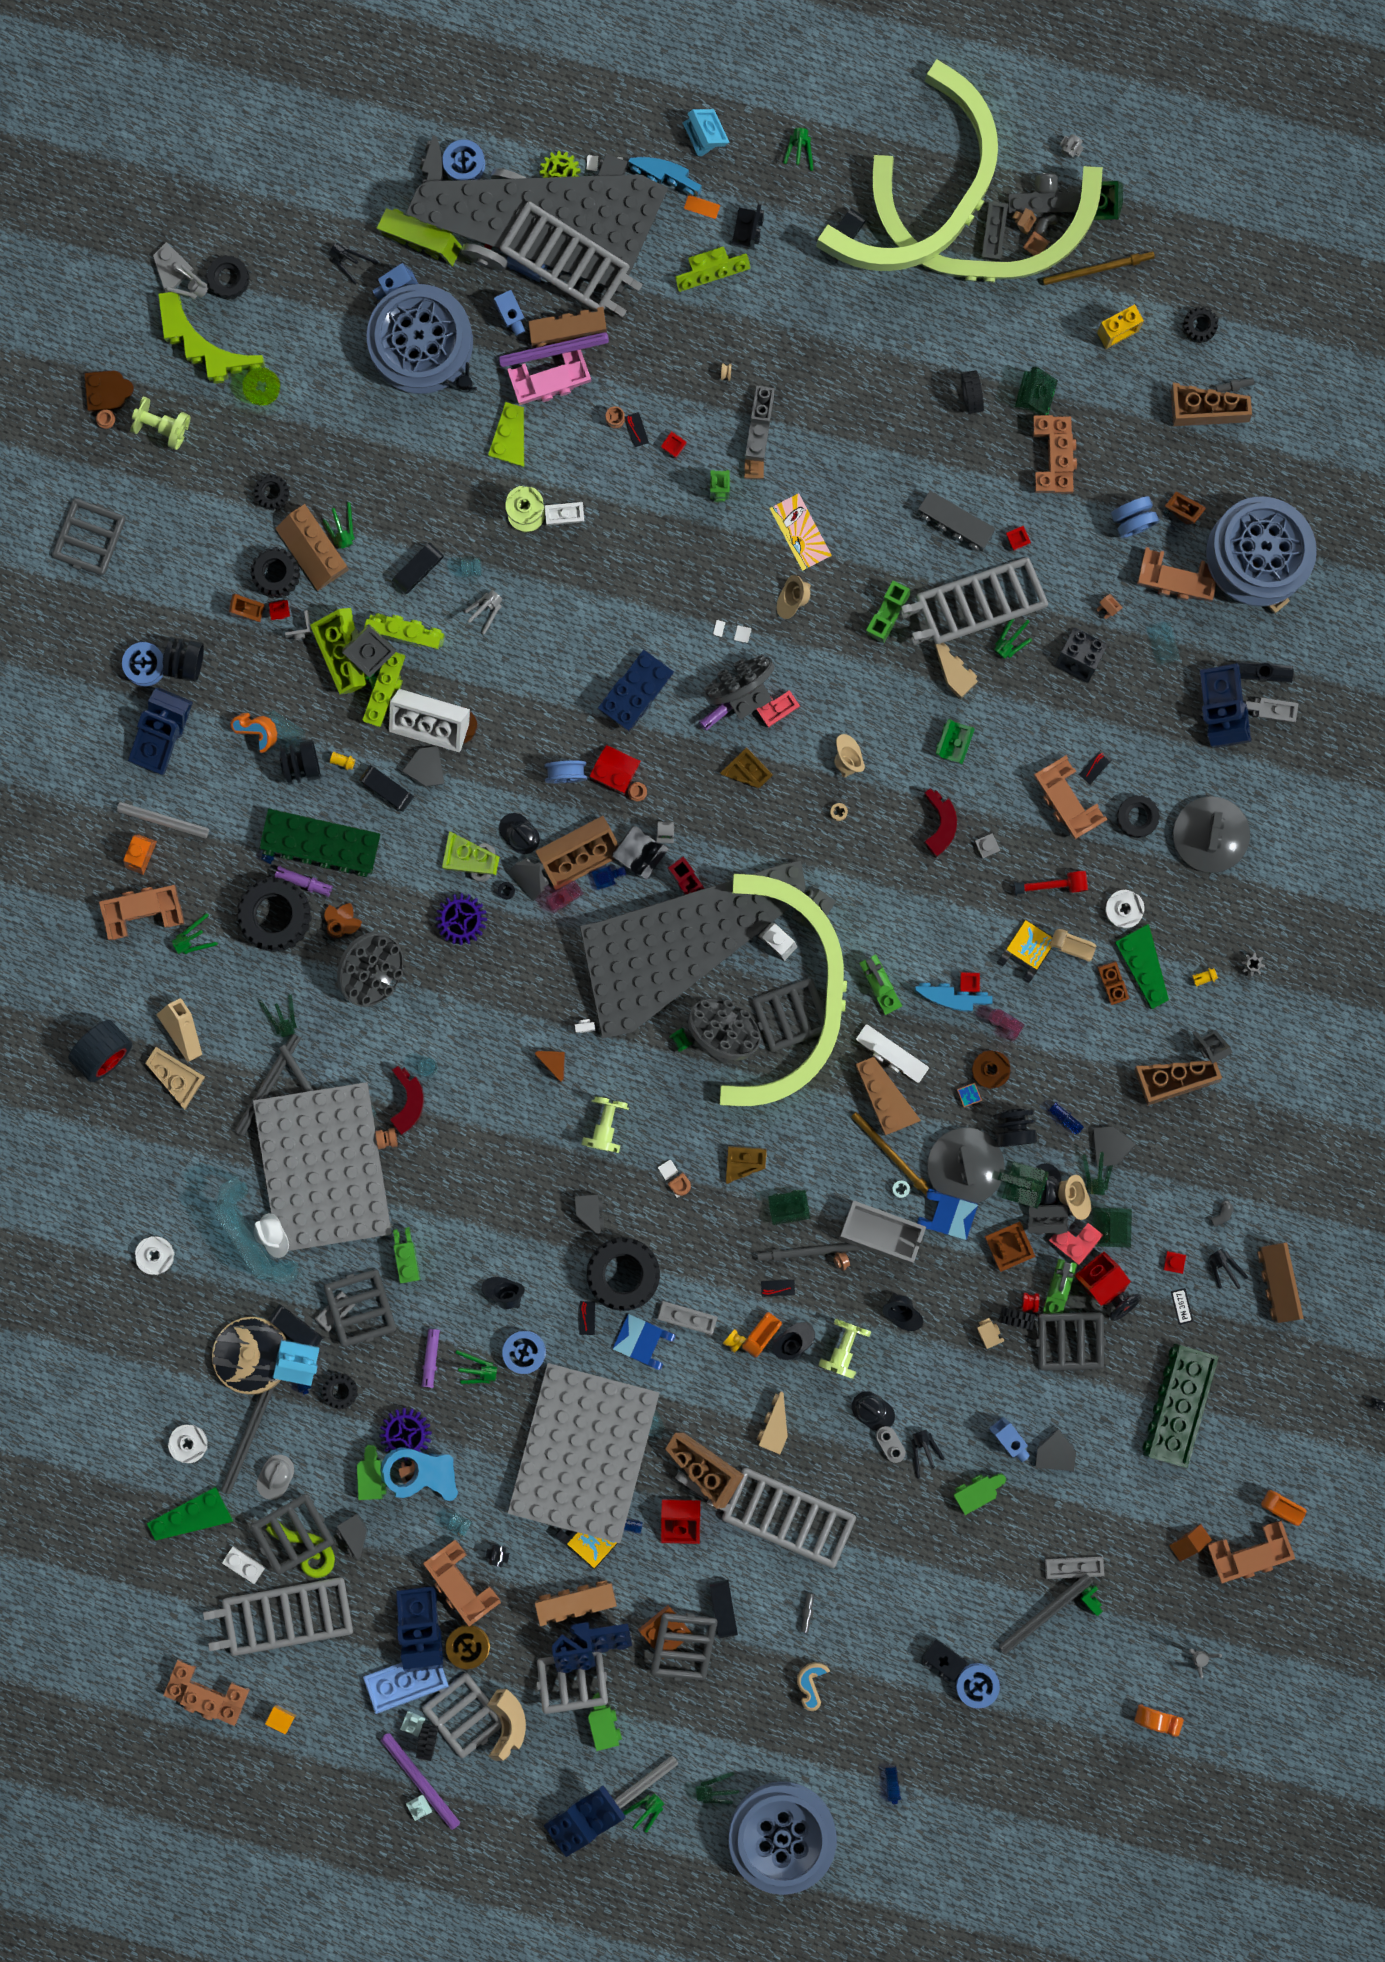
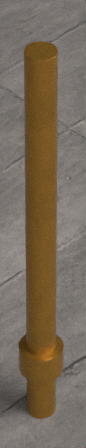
M1154 252L1140 255L1138 253L1131 254L1127 258L1042 278L1043 284L1045 286L1131 264L1132 266L1139 265L1143 261L1155 259Z
M855 1112L851 1118L914 1183L913 1186L918 1191L921 1190L927 1197L929 1187L926 1185L925 1180L922 1177L919 1178L873 1128Z

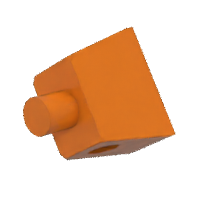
M140 834L134 835L123 860L125 868L144 875L157 841Z

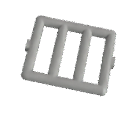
M594 1652L600 1698L588 1700L585 1670L577 1669L581 1701L569 1703L566 1674L557 1672L561 1704L557 1705L549 1704L545 1665L555 1664L554 1658L552 1656L537 1660L539 1678L537 1687L538 1692L540 1691L544 1714L603 1706L608 1703L606 1681L608 1680L607 1673L604 1672L602 1653Z
M463 1673L449 1684L448 1688L440 1690V1693L422 1707L423 1712L435 1726H438V1731L460 1758H465L479 1745L483 1746L489 1741V1737L502 1728L498 1715L487 1706L489 1703L488 1698L468 1673ZM465 1682L472 1692L438 1718L432 1708ZM478 1698L484 1707L450 1733L444 1724L474 1699ZM490 1713L496 1723L462 1749L456 1739Z

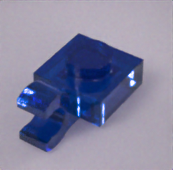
M608 866L593 871L592 875L597 890L616 885L614 879L626 876L627 873L624 867L611 871V867Z

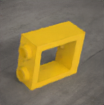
M1134 304L1101 322L1097 334L1104 347L1108 349L1139 332L1144 320Z

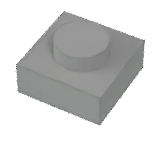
M993 833L975 841L982 859L1000 851Z

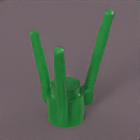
M794 129L793 135H790V142L783 163H787L794 143L797 146L796 165H799L801 147H804L806 144L810 171H813L811 137H808L809 131L807 129Z
M348 502L349 533L347 530H342L335 508H332V513L338 529L336 535L325 519L323 520L335 546L338 545L339 549L352 546V540H355L351 503Z
M1014 619L1009 620L994 648L995 652L1003 659L1011 658L1017 651L1032 641L1029 638L1012 650L1014 646L1011 643L1029 624V620H1026L1009 640H1004Z
M208 913L177 935L176 939L172 940L178 954L184 952L186 955L193 951L218 945L217 942L189 948L192 946L190 940L201 935L203 931L200 930L189 937L186 934L209 916Z
M456 1350V1354L486 1366H482L481 1370L458 1368L459 1372L478 1374L480 1378H484L461 1380V1384H490V1381L495 1382L497 1367L493 1366L492 1362H486Z
M655 1793L651 1796L648 1794L644 1799L623 1811L624 1815H627L646 1803L647 1811L632 1826L633 1829H636L650 1813H654L644 1830L647 1833L659 1813L663 1810L662 1807L665 1803Z

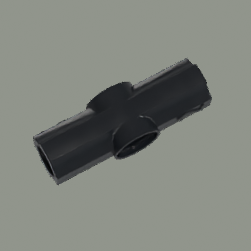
M1235 662V664L1239 665L1240 678L1243 680L1292 683L1293 666L1273 665L1266 662L1261 664ZM1260 668L1267 669V677H1263L1260 675Z

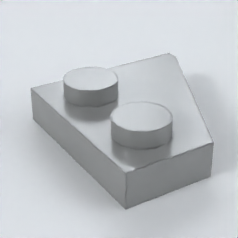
M167 242L153 255L165 293L170 292L166 290V287L176 288L186 278L174 268L175 266L181 268V265H184L191 272L194 270Z

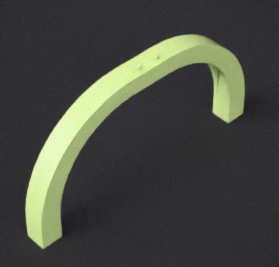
M937 59L927 73L925 82L954 100L970 119L980 148V162L976 178L949 220L932 236L913 245L898 248L869 246L857 242L827 225L818 238L816 247L844 263L867 270L894 271L927 262L944 251L958 237L965 225L969 226L975 217L973 213L975 210L979 211L984 203L982 199L989 188L997 162L998 139L995 123L986 102L976 88L961 74Z
M874 155L873 192L881 222L897 247L916 244L918 242L903 226L894 206L892 194L893 156ZM1083 167L1081 200L1076 215L1063 236L1040 254L1013 262L959 260L938 254L920 265L940 274L964 277L965 281H976V278H982L984 282H995V279L1024 278L1051 268L1067 257L1088 232L1096 215L1100 200L1103 167Z
M733 874L732 893L769 896L781 900L798 910L811 923L819 935L827 961L824 1024L819 1040L808 1058L792 1073L771 1083L756 1086L721 1085L720 1105L755 1106L780 1100L798 1091L826 1063L837 1040L841 1012H845L846 1000H842L843 992H846L847 981H843V957L835 930L827 916L811 898L790 884L777 879L757 875Z

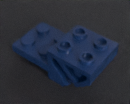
M643 649L622 678L620 677L605 697L598 710L629 732L652 705V702L672 677L674 671Z
M1231 664L1200 670L1204 706H1202L1205 724H1209L1207 734L1211 747L1219 748L1251 742L1247 704L1243 702L1239 665Z
M156 688L148 700V710H143L137 725L139 729L128 761L164 775L176 739L182 737L193 701L164 689Z
M435 1586L396 1591L399 1625L397 1626L399 1645H402L400 1656L404 1672L444 1668L441 1629L438 1626Z
M588 1622L574 1624L570 1627L572 1638L568 1639L562 1634L553 1644L552 1651L557 1672L569 1673L575 1669L588 1670L596 1666L594 1652L604 1653L610 1649L624 1650L632 1646L628 1624L590 1629Z
M604 1785L588 1795L573 1802L568 1810L565 1812L562 1810L543 1826L565 1857H568L589 1844L601 1833L623 1821L626 1816Z

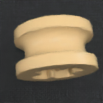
M722 363L721 380H731V364L726 366Z
M842 803L833 805L830 811L831 817L836 821L844 820L848 813L847 807ZM836 807L844 810L845 813H842V817L834 815Z

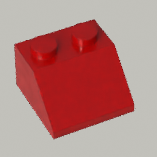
M606 745L589 777L591 780L625 795L641 761Z
M662 1500L661 1543L700 1544L701 1501Z

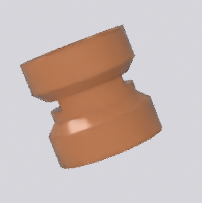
M616 406L607 410L605 416L608 426L613 429L622 427L625 421L623 410Z
M390 1128L388 1131H376L378 1149H385L386 1146L398 1147L395 1128Z

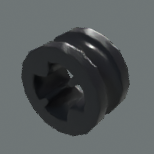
M503 882L498 887V894L502 899H511L515 895V888L510 882ZM504 886L512 888L509 896H506V894L502 895L501 891L504 890Z
M1371 1399L1373 1404L1370 1405V1408L1385 1411V1401Z

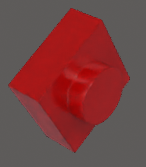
M671 431L661 445V449L676 459L687 442Z
M1024 526L1005 534L1013 551L1031 544Z
M288 600L269 603L271 620L290 617Z
M961 972L960 992H980V973Z
M1167 1251L1163 1270L1183 1274L1186 1255Z

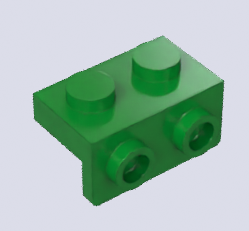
M948 719L947 723L943 726L941 740L937 743L936 755L943 760L962 765L975 729Z

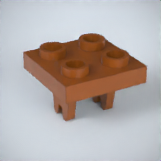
M1020 1221L984 1236L1000 1272L1036 1257Z

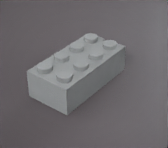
M853 1200L839 1240L912 1266L926 1227Z

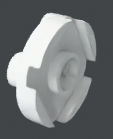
M1129 890L1117 891L1111 895L1106 903V916L1115 927L1131 928L1141 920L1144 914V903L1141 897ZM1122 904L1130 907L1128 914L1120 912Z
M162 1237L143 1239L135 1250L137 1266L147 1274L159 1275L166 1272L174 1261L172 1245ZM157 1250L159 1252V1259L152 1261L150 1252H156Z
M186 1424L177 1427L172 1432L168 1448L174 1459L182 1463H193L204 1456L207 1451L208 1441L206 1434L201 1428ZM186 1438L193 1441L191 1449L183 1447Z

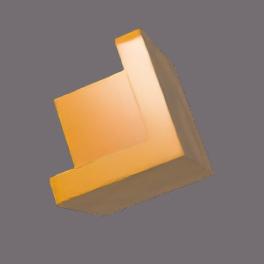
M275 1705L265 1725L286 1734L296 1715Z

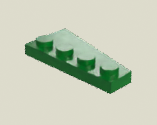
M1147 924L1116 941L1115 944L1152 1010L1167 1002L1169 998L1150 926Z
M217 1487L148 1522L147 1525L156 1541L233 1522L234 1520Z

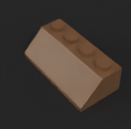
M305 504L290 513L275 528L317 591L349 571L347 565Z
M601 816L536 850V853L555 890L614 860L615 858L612 857V854L618 847V843L604 816Z
M1287 1242L1259 1247L1260 1251L1257 1252L1259 1263H1263L1264 1270L1261 1271L1263 1282H1267L1268 1286L1265 1293L1267 1300L1271 1301L1272 1308L1269 1309L1271 1319L1275 1320V1323L1304 1319Z

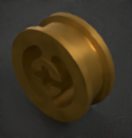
M474 1625L458 1627L450 1634L446 1642V1654L449 1660L461 1669L478 1667L485 1661L490 1650L488 1636L481 1628ZM464 1633L474 1635V1638L468 1637L463 1640L466 1644H472L471 1650L473 1652L477 1650V1642L481 1643L482 1649L477 1659L472 1661L462 1659V1656L469 1657L473 1654L470 1650L465 1651L463 1649L465 1645L462 1641L458 1646L459 1652L455 1651L454 1643L459 1635Z

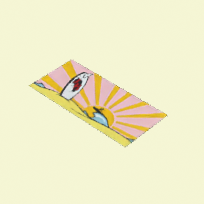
M799 493L770 508L802 571L832 556Z

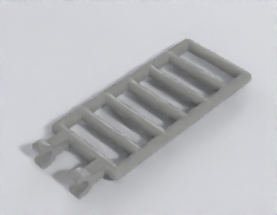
M530 201L525 204L500 245V251L596 312L598 307H604V309L607 307L623 317L627 310L610 300L621 281L637 291L643 285L626 274L630 268L629 264ZM532 211L540 216L518 253L511 249L509 245L529 212ZM546 221H548L556 229L536 262L533 263L525 258ZM562 232H565L573 238L550 274L541 266ZM578 242L587 246L588 250L566 284L557 277ZM596 252L604 257V260L582 294L573 287ZM612 262L621 269L598 304L589 297Z
M1025 557L921 592L916 596L918 602L901 606L902 610L900 613L903 619L921 611L924 615L929 629L912 633L913 637H911L913 645L920 644L933 638L935 644H941L1048 607V601L1031 560ZM1025 566L1039 599L1038 603L1028 604L1014 569ZM1004 572L1008 573L1022 607L1012 612L996 576ZM987 578L991 581L1004 613L994 618L979 584V581ZM972 584L986 618L985 621L975 623L961 587ZM954 590L968 624L967 627L959 630L943 593ZM936 596L950 629V633L941 636L925 600Z
M743 1468L741 1472L744 1475L743 1479L726 1507L720 1508L724 1511L722 1520L829 1568H835L856 1521V1516L754 1470ZM750 1477L759 1482L742 1520H739L731 1515L745 1482ZM765 1485L775 1488L776 1491L761 1526L758 1528L749 1524ZM784 1492L794 1498L776 1536L767 1532V1529ZM708 1498L707 1504L714 1506L712 1504V1501ZM803 1500L812 1505L794 1544L784 1538L800 1501ZM821 1508L828 1511L829 1515L812 1552L802 1546L816 1513ZM836 1516L846 1519L847 1522L831 1559L821 1556L820 1553Z
M342 1577L224 1598L222 1600V1609L203 1612L204 1620L224 1617L228 1636L226 1640L209 1642V1651L230 1647L232 1656L336 1638L353 1633L345 1581ZM338 1586L345 1627L333 1630L326 1591L327 1587ZM316 1589L319 1590L325 1632L314 1633L307 1591ZM299 1593L306 1630V1635L295 1637L288 1600V1595ZM278 1596L281 1599L287 1639L282 1640L275 1639L269 1598ZM256 1600H261L268 1638V1642L260 1644L256 1643L249 1603ZM242 1603L249 1646L237 1648L230 1605Z

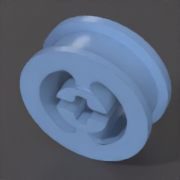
M457 140L451 143L444 151L443 166L447 177L451 181L479 180L485 170V159L481 148L476 143L470 140ZM461 151H468L473 153L475 156L472 157L468 152H465V166L467 173L462 174L463 167ZM453 168H457L461 173L454 171Z
M135 643L123 655V671L134 684L143 687L152 686L158 683L164 676L163 654L151 643ZM141 653L135 658V662L137 663L135 664V667L140 672V674L135 675L131 670V663L133 658L137 654ZM152 653L157 658V667L152 674L148 675L153 670L152 665H145V668H142L139 664H143L144 660L148 664H153V661L148 656Z
M558 761L546 763L544 768L547 769L548 778L545 779V782L561 784L586 781L587 776L584 775L586 762Z
M519 1331L506 1340L502 1356L510 1370L519 1374H528L534 1372L542 1365L546 1356V1348L543 1340L537 1334L531 1331ZM527 1338L535 1343L538 1353H534L532 1346L529 1345L527 1348L529 1355H525L523 1361L533 1359L534 1363L532 1365L520 1366L512 1360L511 1351L515 1352V1356L519 1360L522 1355L519 1350L524 1349L526 1343L515 1346L514 1341Z
M973 1663L967 1665L956 1679L957 1693L960 1699L969 1707L985 1708L991 1705L999 1694V1680L995 1672L985 1664ZM981 1672L989 1676L992 1682L990 1692H986L987 1684L981 1676H974V1673ZM966 1679H969L970 1691L975 1687V1682L981 1683L984 1681L981 1684L982 1688L980 1690L975 1688L972 1691L974 1695L982 1696L981 1699L970 1698L964 1692Z

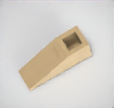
M945 643L935 644L934 646L947 687L961 700L977 684V675L971 669L967 671L962 666L964 664L958 656L953 657Z
M181 998L168 1004L156 1014L187 1062L202 1055L192 1014Z
M780 1391L779 1395L775 1393L771 1403L774 1405L772 1413L768 1412L764 1420L767 1423L765 1430H760L757 1441H760L759 1446L777 1454H781L788 1437L784 1393Z

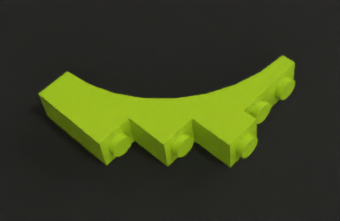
M173 292L158 294L164 339L166 342H170V344H179L181 340H184L187 361L192 364H199L205 360L207 376L210 382L213 381L215 384L223 383L224 380L229 379V371L232 374L241 373L244 369L258 371L261 370V367H265L263 355L247 356L234 354L206 341L194 330L187 320L179 294Z

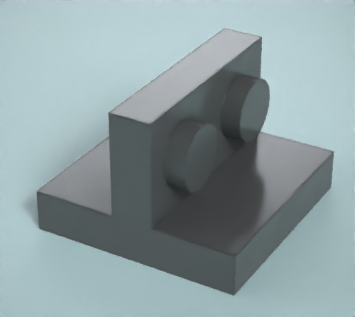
M370 624L361 632L356 628L351 633L353 640L342 649V653L369 678L397 652L396 648Z

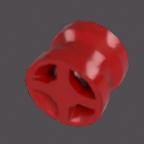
M1023 1292L1022 1311L1032 1310L1038 1313L1039 1294L1029 1295Z

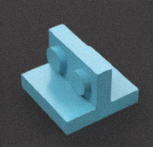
M693 109L687 113L689 118L683 122V125L698 156L705 155L715 147L726 146L730 143L714 109Z
M281 1340L273 1378L311 1386L313 1375L317 1372L318 1366L316 1362L320 1348Z

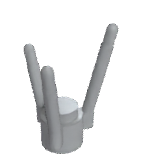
M181 265V268L178 266L174 267L179 273L190 280L188 284L190 292L166 287L167 291L189 296L193 299H196L197 296L202 298L208 290L206 283L202 282L184 265Z
M493 590L485 593L482 598L464 611L468 613L483 602V605L467 622L471 623L486 607L490 610L494 608L482 631L484 635L498 610L502 607L500 603L503 599Z
M1189 1649V1652L1193 1655L1192 1660L1197 1665L1200 1679L1203 1678L1202 1667L1208 1664L1209 1658L1222 1657V1654L1218 1653L1206 1654L1201 1650L1195 1652L1193 1649Z

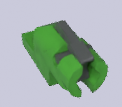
M877 955L871 956L867 961L860 962L859 964L868 980L867 982L884 1014L887 1015L901 1008L902 1004Z
M1058 1259L1042 1314L1063 1313L1075 1274L1076 1263H1067L1065 1260Z

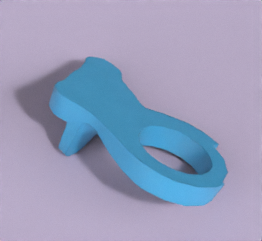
M400 1447L389 1452L381 1463V1479L390 1490L394 1491L395 1497H410L425 1486L440 1493L441 1497L447 1501L454 1500L458 1495L453 1467L454 1460L448 1454L436 1455L429 1453L427 1455L413 1449ZM410 1457L415 1465L413 1477L405 1484H394L390 1478V1469L393 1463L399 1458Z

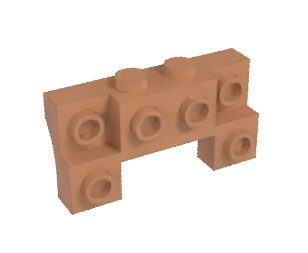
M1034 416L1033 437H1048L1049 472H1035V493L1073 494L1074 469H1077V459L1073 458V451H1076V439H1073L1071 416Z
M1148 547L1145 548L1137 585L1154 588L1156 591H1159L1160 595H1177V598L1180 600L1188 601V599L1195 598L1212 602L1216 582L1205 561L1200 562L1198 573L1165 565L1161 566L1164 551L1157 552L1149 550L1150 548Z
M1067 755L1034 774V777L1044 791V801L1055 810L1053 814L1058 822L1062 821L1074 840L1107 821V818L1099 810L1098 804H1095L1086 811L1084 810L1065 780L1076 772L1075 768L1068 761Z
M175 885L154 890L152 887L143 888L140 893L134 894V891L122 893V897L99 902L107 937L110 941L129 937L126 921L162 914L165 928L185 924Z
M1281 1520L1262 1526L1266 1542L1233 1553L1230 1551L1227 1539L1207 1545L1220 1583L1240 1577L1244 1579L1255 1576L1254 1572L1261 1570L1262 1573L1273 1570L1272 1566L1295 1559Z
M455 1539L423 1564L435 1579L436 1583L434 1585L440 1593L444 1592L448 1597L446 1601L452 1609L456 1608L467 1625L471 1626L500 1604L501 1600L490 1586L479 1595L475 1593L455 1565L467 1555Z
M178 1659L163 1696L179 1702L184 1706L183 1709L194 1713L197 1711L202 1713L201 1716L205 1719H219L235 1726L250 1689H245L232 1682L227 1694H222L192 1681L191 1679L197 1666H191Z

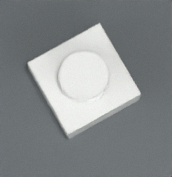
M590 1019L580 1020L579 1024L575 1025L576 1033L595 1031L594 1022L590 1023Z

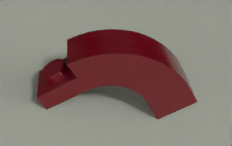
M930 788L924 793V796L937 811L940 825L937 832L927 839L924 844L934 857L937 858L949 847L955 836L957 815L950 799L948 798L942 803L941 799L943 798L937 790L933 791Z
M684 856L667 867L669 873L685 895L705 889Z
M397 1066L392 1071L406 1089L407 1102L402 1111L390 1120L400 1134L404 1135L419 1121L424 1109L425 1098L419 1079L414 1077L412 1080H409L411 1075L405 1067L401 1069L400 1066Z

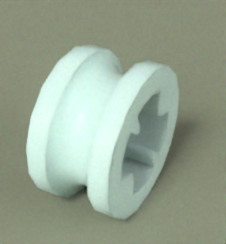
M897 1181L893 1185L892 1191L896 1197L903 1198L909 1194L910 1187L905 1181ZM898 1184H903L907 1188L903 1195H900V1192H896V1188L899 1187Z

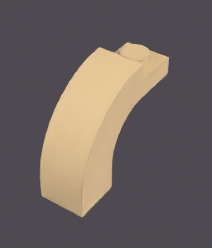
M497 1689L487 1706L500 1718L502 1732L489 1757L494 1761H504L510 1755L511 1749H520L525 1736L526 1721L522 1706L517 1698L507 1689Z

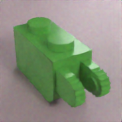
M711 470L710 499H714V502L718 503L725 502V499L729 500L730 470Z
M410 1227L405 1228L407 1243L400 1244L398 1229L393 1230L394 1250L400 1284L421 1280Z
M367 1445L364 1453L365 1460L357 1464L358 1500L383 1499V1495L387 1492L386 1485L381 1479L380 1468L382 1459H378L377 1447L374 1445Z
M1001 1473L989 1478L987 1475L983 1476L980 1474L972 1479L973 1483L967 1486L964 1483L955 1488L956 1492L953 1495L964 1515L995 1499L997 1495L995 1489L1002 1486V1484L1004 1485L1006 1476Z
M599 1693L593 1695L592 1699L600 1698ZM610 1705L594 1707L590 1711L588 1719L596 1751L619 1746V1740H622L620 1728L616 1729L614 1721H618L615 1709L611 1710Z

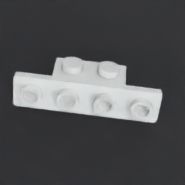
M865 1025L856 1038V1041L874 1052L873 1056L881 1062L883 1060L890 1063L889 1067L897 1073L901 1071L917 1083L921 1081L929 1069L927 1065L869 1025Z

